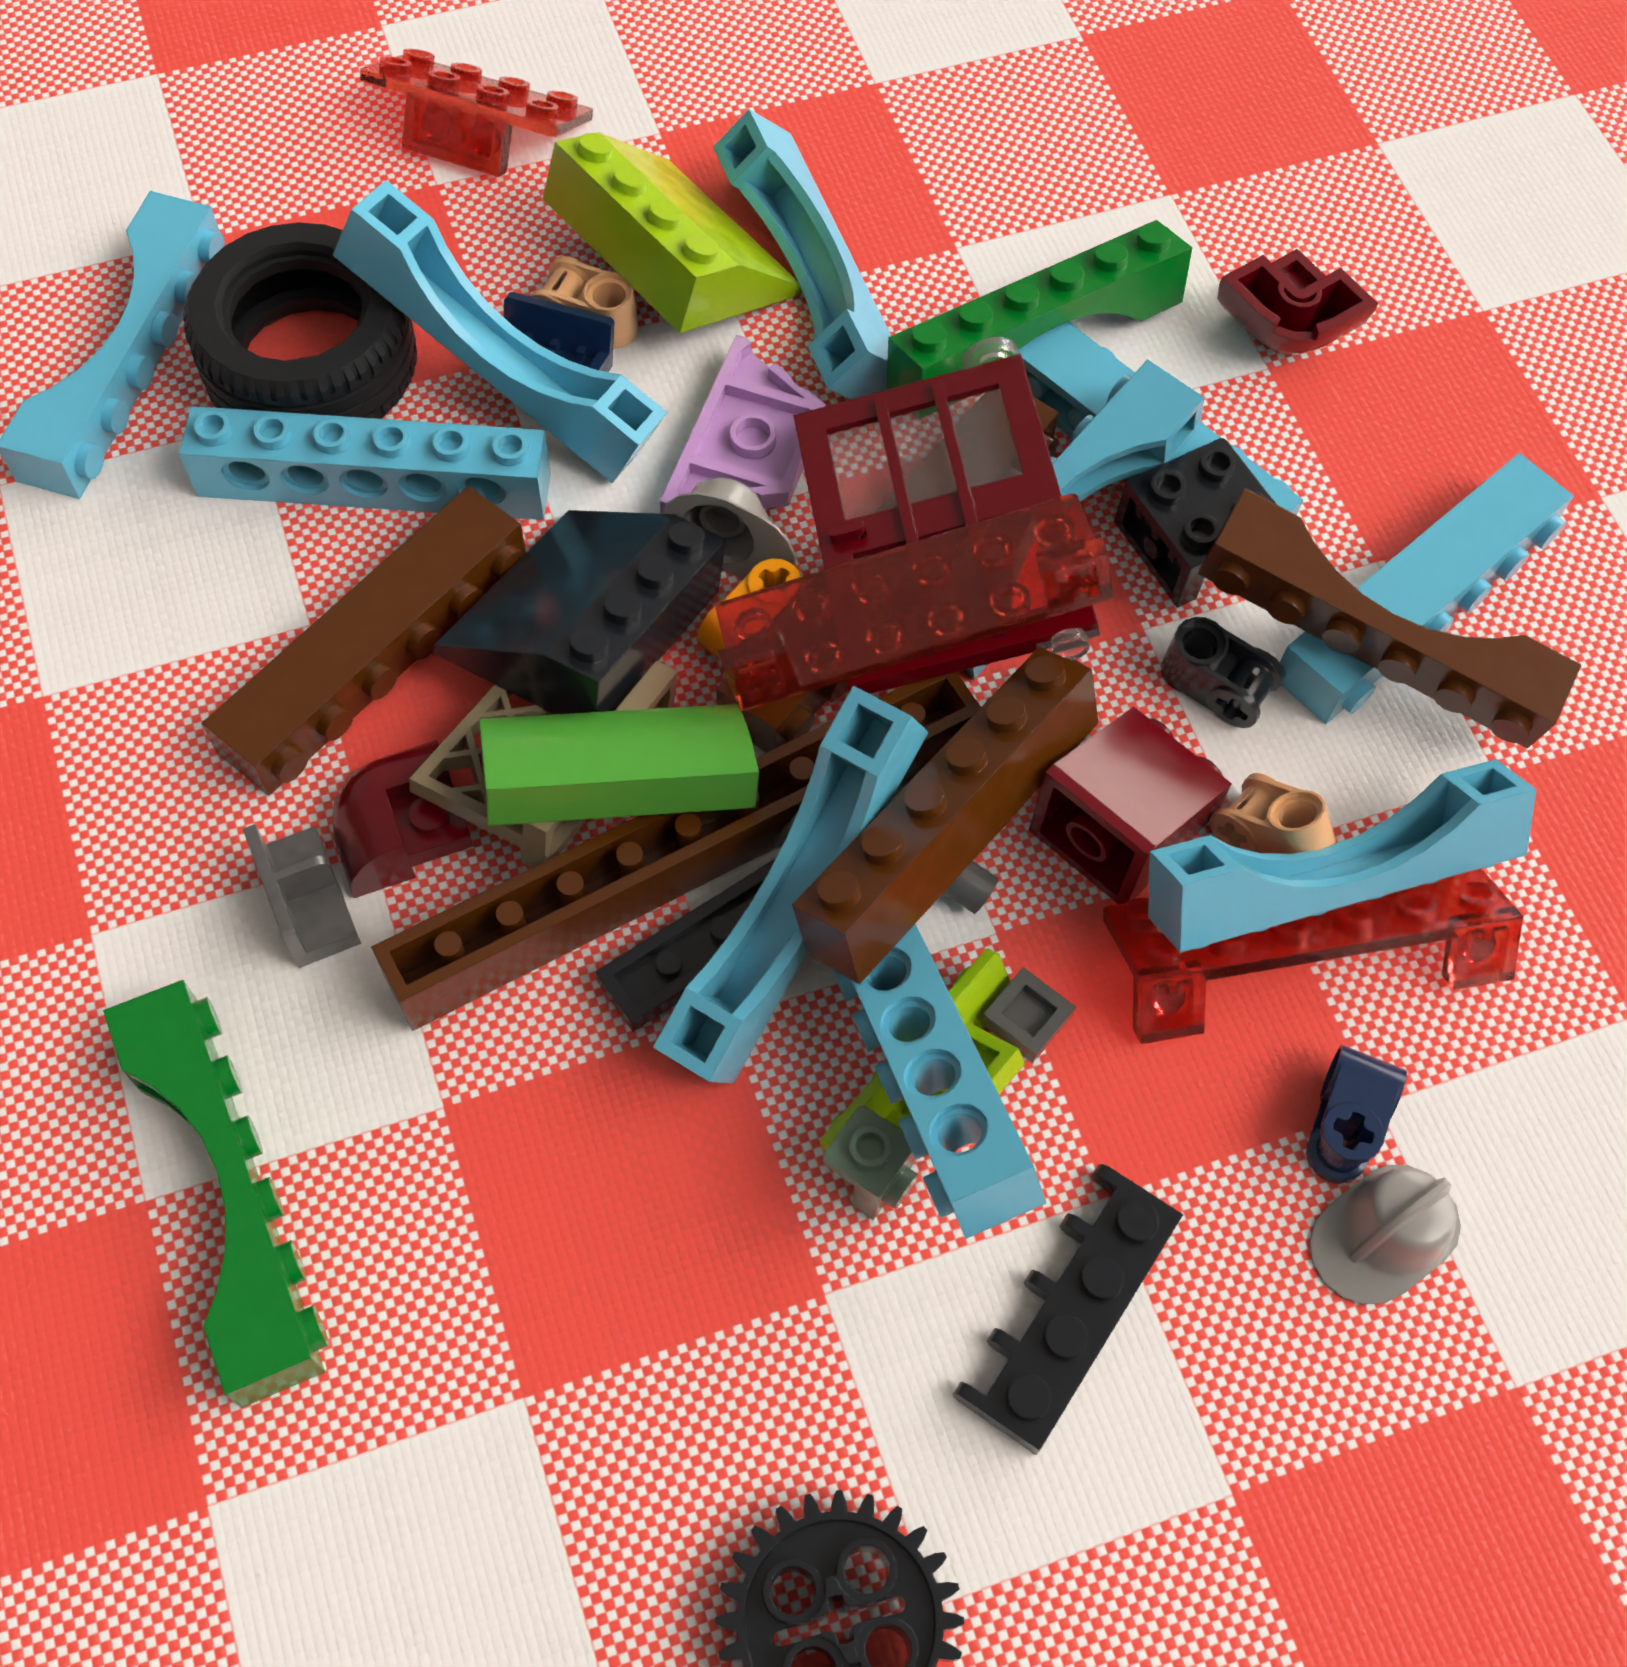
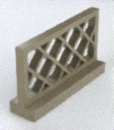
M656 660L615 711L673 708L678 670ZM494 684L409 778V791L522 848L521 863L533 868L559 855L587 819L488 826L481 748H476L474 741L475 735L480 731L479 719L554 715L538 706L512 709L508 699L512 693ZM471 767L476 784L451 788L436 779L443 771Z

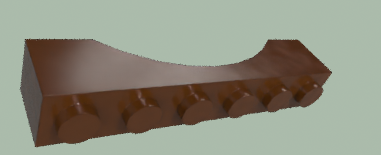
M1246 488L1225 520L1197 573L1212 581L1219 590L1230 595H1238L1268 611L1277 621L1295 625L1323 640L1330 649L1339 653L1349 654L1378 669L1385 678L1396 683L1406 684L1434 699L1443 709L1454 713H1461L1491 729L1498 738L1507 742L1517 743L1527 749L1556 725L1581 668L1580 663L1526 635L1503 638L1458 636L1426 628L1393 614L1363 595L1333 567L1313 541L1301 517Z

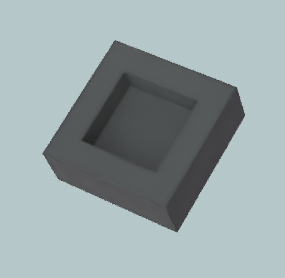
M1023 967L984 1012L980 1024L1000 1039L1019 1048L1021 1055L1033 1064L1072 1017L1076 1006Z

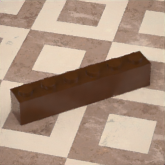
M468 485L201 723L216 753L268 796L283 783H289L296 779L305 769L308 760L328 741L340 738L349 729L356 715L373 700L381 699L387 695L394 687L397 678L417 659L420 660L429 656L434 651V644L526 553L521 524Z
M1038 647L792 904L808 956L854 982L861 984L1042 786L1045 772L1054 763L1074 750L1099 723L1091 668L1041 647Z

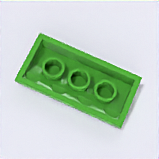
M737 704L479 719L488 826L755 808L759 770L750 733L741 709Z

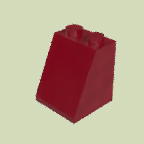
M1133 706L1058 760L1045 772L1029 831L1125 910L1149 885L1150 851L1192 840L1209 822L1212 814L1221 807L1232 783L1223 777L1221 771L1213 762L1207 758L1196 756L1178 742L1162 722L1148 718Z

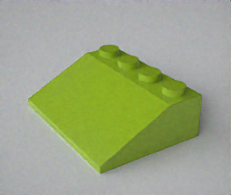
M600 132L586 133L554 143L543 200L679 333L801 295L802 289L798 280L668 159Z

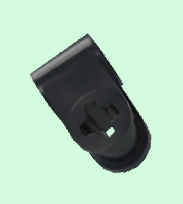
M1193 617L1183 621L1178 626L1161 662V674L1170 687L1213 711L1224 722L1239 728H1250L1257 722L1261 713L1259 706L1269 692L1276 691L1282 685L1286 675L1283 666L1270 653L1253 647L1225 630L1216 621L1206 617ZM1187 652L1194 653L1198 655L1201 659L1194 658L1190 656ZM1255 668H1259V669H1260V672H1259L1258 675H1255V674L1253 673V670H1254ZM1235 700L1240 703L1238 707L1233 706Z

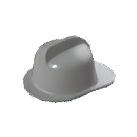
M718 477L700 481L691 493L680 494L668 501L661 513L675 514L726 538L722 570L742 580L751 572L754 566L761 561L771 558L786 560L796 567V554L790 540L776 525L769 521V517L757 494L747 485L734 479Z
M1386 1165L1362 1178L1329 1204L1315 1221L1310 1238L1312 1263L1323 1283L1341 1298L1362 1305L1387 1303L1406 1293L1442 1264L1458 1245L1461 1223L1457 1205L1449 1194L1452 1184L1445 1177L1436 1179L1431 1174L1409 1165Z

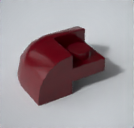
M1298 249L1272 263L1264 255H1261L1221 278L1217 295L1221 306L1258 342L1283 354L1304 353L1330 344L1365 324L1378 305V302L1342 268L1325 275Z
M437 740L369 762L349 774L335 797L332 815L334 840L353 898L414 879L416 877L412 867L474 847L465 819L409 791V778L439 746ZM444 770L436 780L454 788L449 771Z

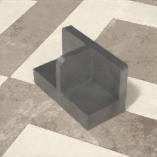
M256 824L243 828L279 930L299 968L362 944L316 826L265 844Z

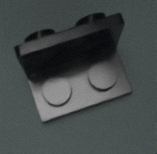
M1224 438L1214 440L1126 480L1114 523L1177 608L1197 599L1204 577L1197 573L1244 489L1246 488L1275 503Z

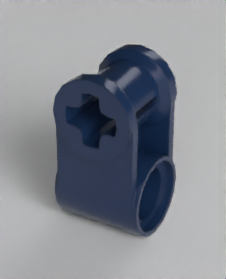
M1340 1045L1323 1083L1320 1094L1321 1104L1307 1143L1306 1156L1310 1167L1318 1176L1328 1182L1342 1184L1352 1182L1363 1173L1369 1160L1379 1153L1384 1144L1390 1120L1397 1108L1407 1078L1406 1069L1345 1045ZM1343 1139L1348 1141L1346 1147L1342 1146Z

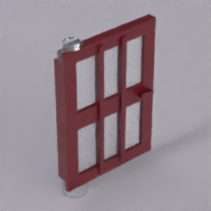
M991 337L972 345L963 356L962 370L793 415L849 691L855 686L871 694L1033 653L1038 647L1043 649L1050 648L1051 652L1074 661L1089 651L1088 638L1100 636L1098 621L1023 358L1016 343L1008 338Z

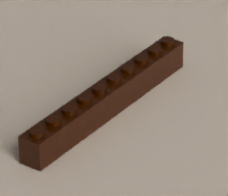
M957 672L907 684L878 698L911 715L929 732L900 785L912 780L981 708ZM834 720L756 758L759 778L755 808L634 817L371 946L381 971L411 1030L414 1031L777 848V846L773 845L774 838L798 812L813 772L820 744Z

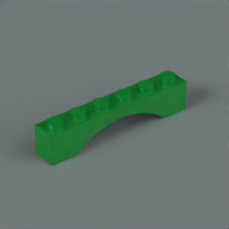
M1154 220L888 337L886 390L1010 357L1034 338L1060 324L1083 316L1113 313L1127 315L1136 320L1143 321L1183 302L1193 247L1161 222ZM969 397L949 402V409L965 403ZM936 406L909 414L918 423L937 416L938 412Z
M180 980L103 1010L122 1071L142 1093L170 1107L193 1126L202 1138L217 1171L225 1207V1252L217 1292L203 1328L225 1396L241 1408H244L325 1373L318 1350L329 1346L328 1337L314 1305L306 1309L303 1307L296 1284L307 1280L306 1273L293 1241L290 1240L282 1244L274 1220L285 1216L284 1209L272 1179L267 1177L260 1180L253 1158L263 1154V1148L250 1116L247 1115L242 1118L238 1116L232 1097L243 1093L230 1057L226 1055L219 1058L212 1038L221 1035L222 1028L210 999L205 997L197 1000L185 981Z

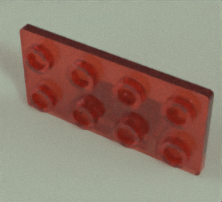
M404 49L403 55L396 57L382 56L378 63L360 68L359 80L406 94L401 148L497 177L507 173L512 126L550 137H557L591 121L594 109L578 104L579 98L574 94L555 90L548 91L547 94L530 90V83L528 81L515 77L503 76L499 77V80L482 76V69L472 64L456 62L452 63L451 66L434 62L435 55L424 50Z

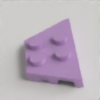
M736 335L661 497L660 512L662 513L668 501L680 494L691 493L698 482L718 477L734 479L747 485L757 494L763 508L788 506L804 470L793 415L825 407L826 404L807 388L797 386L793 382L791 375L777 363L770 367L751 352V342L743 336Z

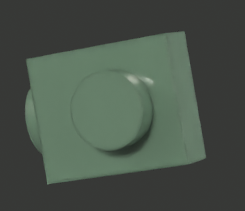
M866 1106L857 1107L823 1155L825 1166L855 1186L851 1205L873 1221L886 1203L892 1208L897 1209L918 1178V1174L911 1170L914 1156L903 1131Z

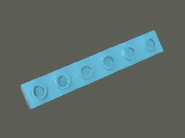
M191 406L179 451L180 458L197 497L438 513L469 485L512 518L544 520L551 476L545 430Z
M916 924L861 984L832 969L845 1001L847 1002L859 997L863 1009L853 1013L852 1017L867 1051L870 1052L879 1047L883 1051L886 1061L874 1067L890 1104L892 1105L904 1099L910 1115L899 1119L898 1122L914 1159L917 1160L929 1155L935 1172L924 1176L923 1179L940 1218L954 1213L965 1239L1046 1204L1034 1165ZM948 1089L942 1094L932 1096L937 1091ZM976 1144L967 1151L955 1152L964 1145Z

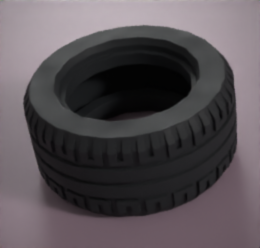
M301 222L272 225L247 233L227 244L205 264L188 291L187 301L184 305L183 320L185 337L209 398L216 408L382 419L403 397L412 381L411 378L414 376V367L417 362V347L412 320L333 256L343 230L325 224ZM321 310L343 313L358 321L357 328L344 342L317 356L285 361L263 358L248 351L250 342L264 327L290 314Z

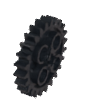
M836 1490L830 1512L821 1513L813 1496L808 1494L804 1497L803 1519L795 1521L791 1514L782 1506L776 1508L775 1515L780 1532L774 1537L756 1525L751 1529L753 1541L760 1551L756 1558L740 1552H734L732 1555V1562L745 1575L743 1583L725 1582L720 1585V1593L737 1603V1611L715 1617V1625L725 1631L736 1632L737 1641L719 1651L720 1661L725 1662L742 1661L744 1667H791L792 1661L798 1654L806 1650H816L826 1655L833 1667H872L866 1657L865 1645L868 1636L878 1629H889L901 1636L906 1645L907 1658L903 1667H936L938 1661H958L961 1659L962 1652L953 1645L943 1641V1632L951 1631L964 1625V1617L955 1613L944 1612L942 1602L960 1590L959 1584L953 1582L936 1583L933 1573L940 1568L947 1556L945 1552H940L923 1558L918 1548L928 1531L924 1526L913 1530L906 1537L897 1531L902 1517V1508L896 1506L882 1522L874 1518L875 1505L873 1495L867 1494L860 1505L858 1513L847 1511L843 1491ZM857 1552L875 1554L885 1567V1584L882 1589L875 1593L864 1594L856 1591L849 1585L846 1579L845 1563L850 1556ZM787 1572H796L804 1575L814 1589L813 1604L807 1611L798 1615H789L781 1612L774 1605L771 1598L772 1584L779 1576ZM893 1598H901L905 1603V1608L900 1613L866 1620L854 1625L849 1632L850 1642L847 1644H839L838 1637L834 1632L821 1633L783 1647H778L773 1642V1636L778 1631L824 1620L829 1613V1603L832 1601H840L842 1610L847 1613L858 1611Z

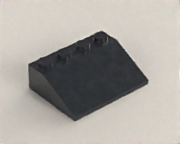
M568 510L434 644V654L552 714L615 711L656 660H660L719 592L727 539L675 514Z

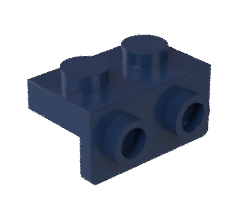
M509 292L505 297L504 318L537 344L580 365L605 372L611 370L613 366L615 322L611 317L515 292Z

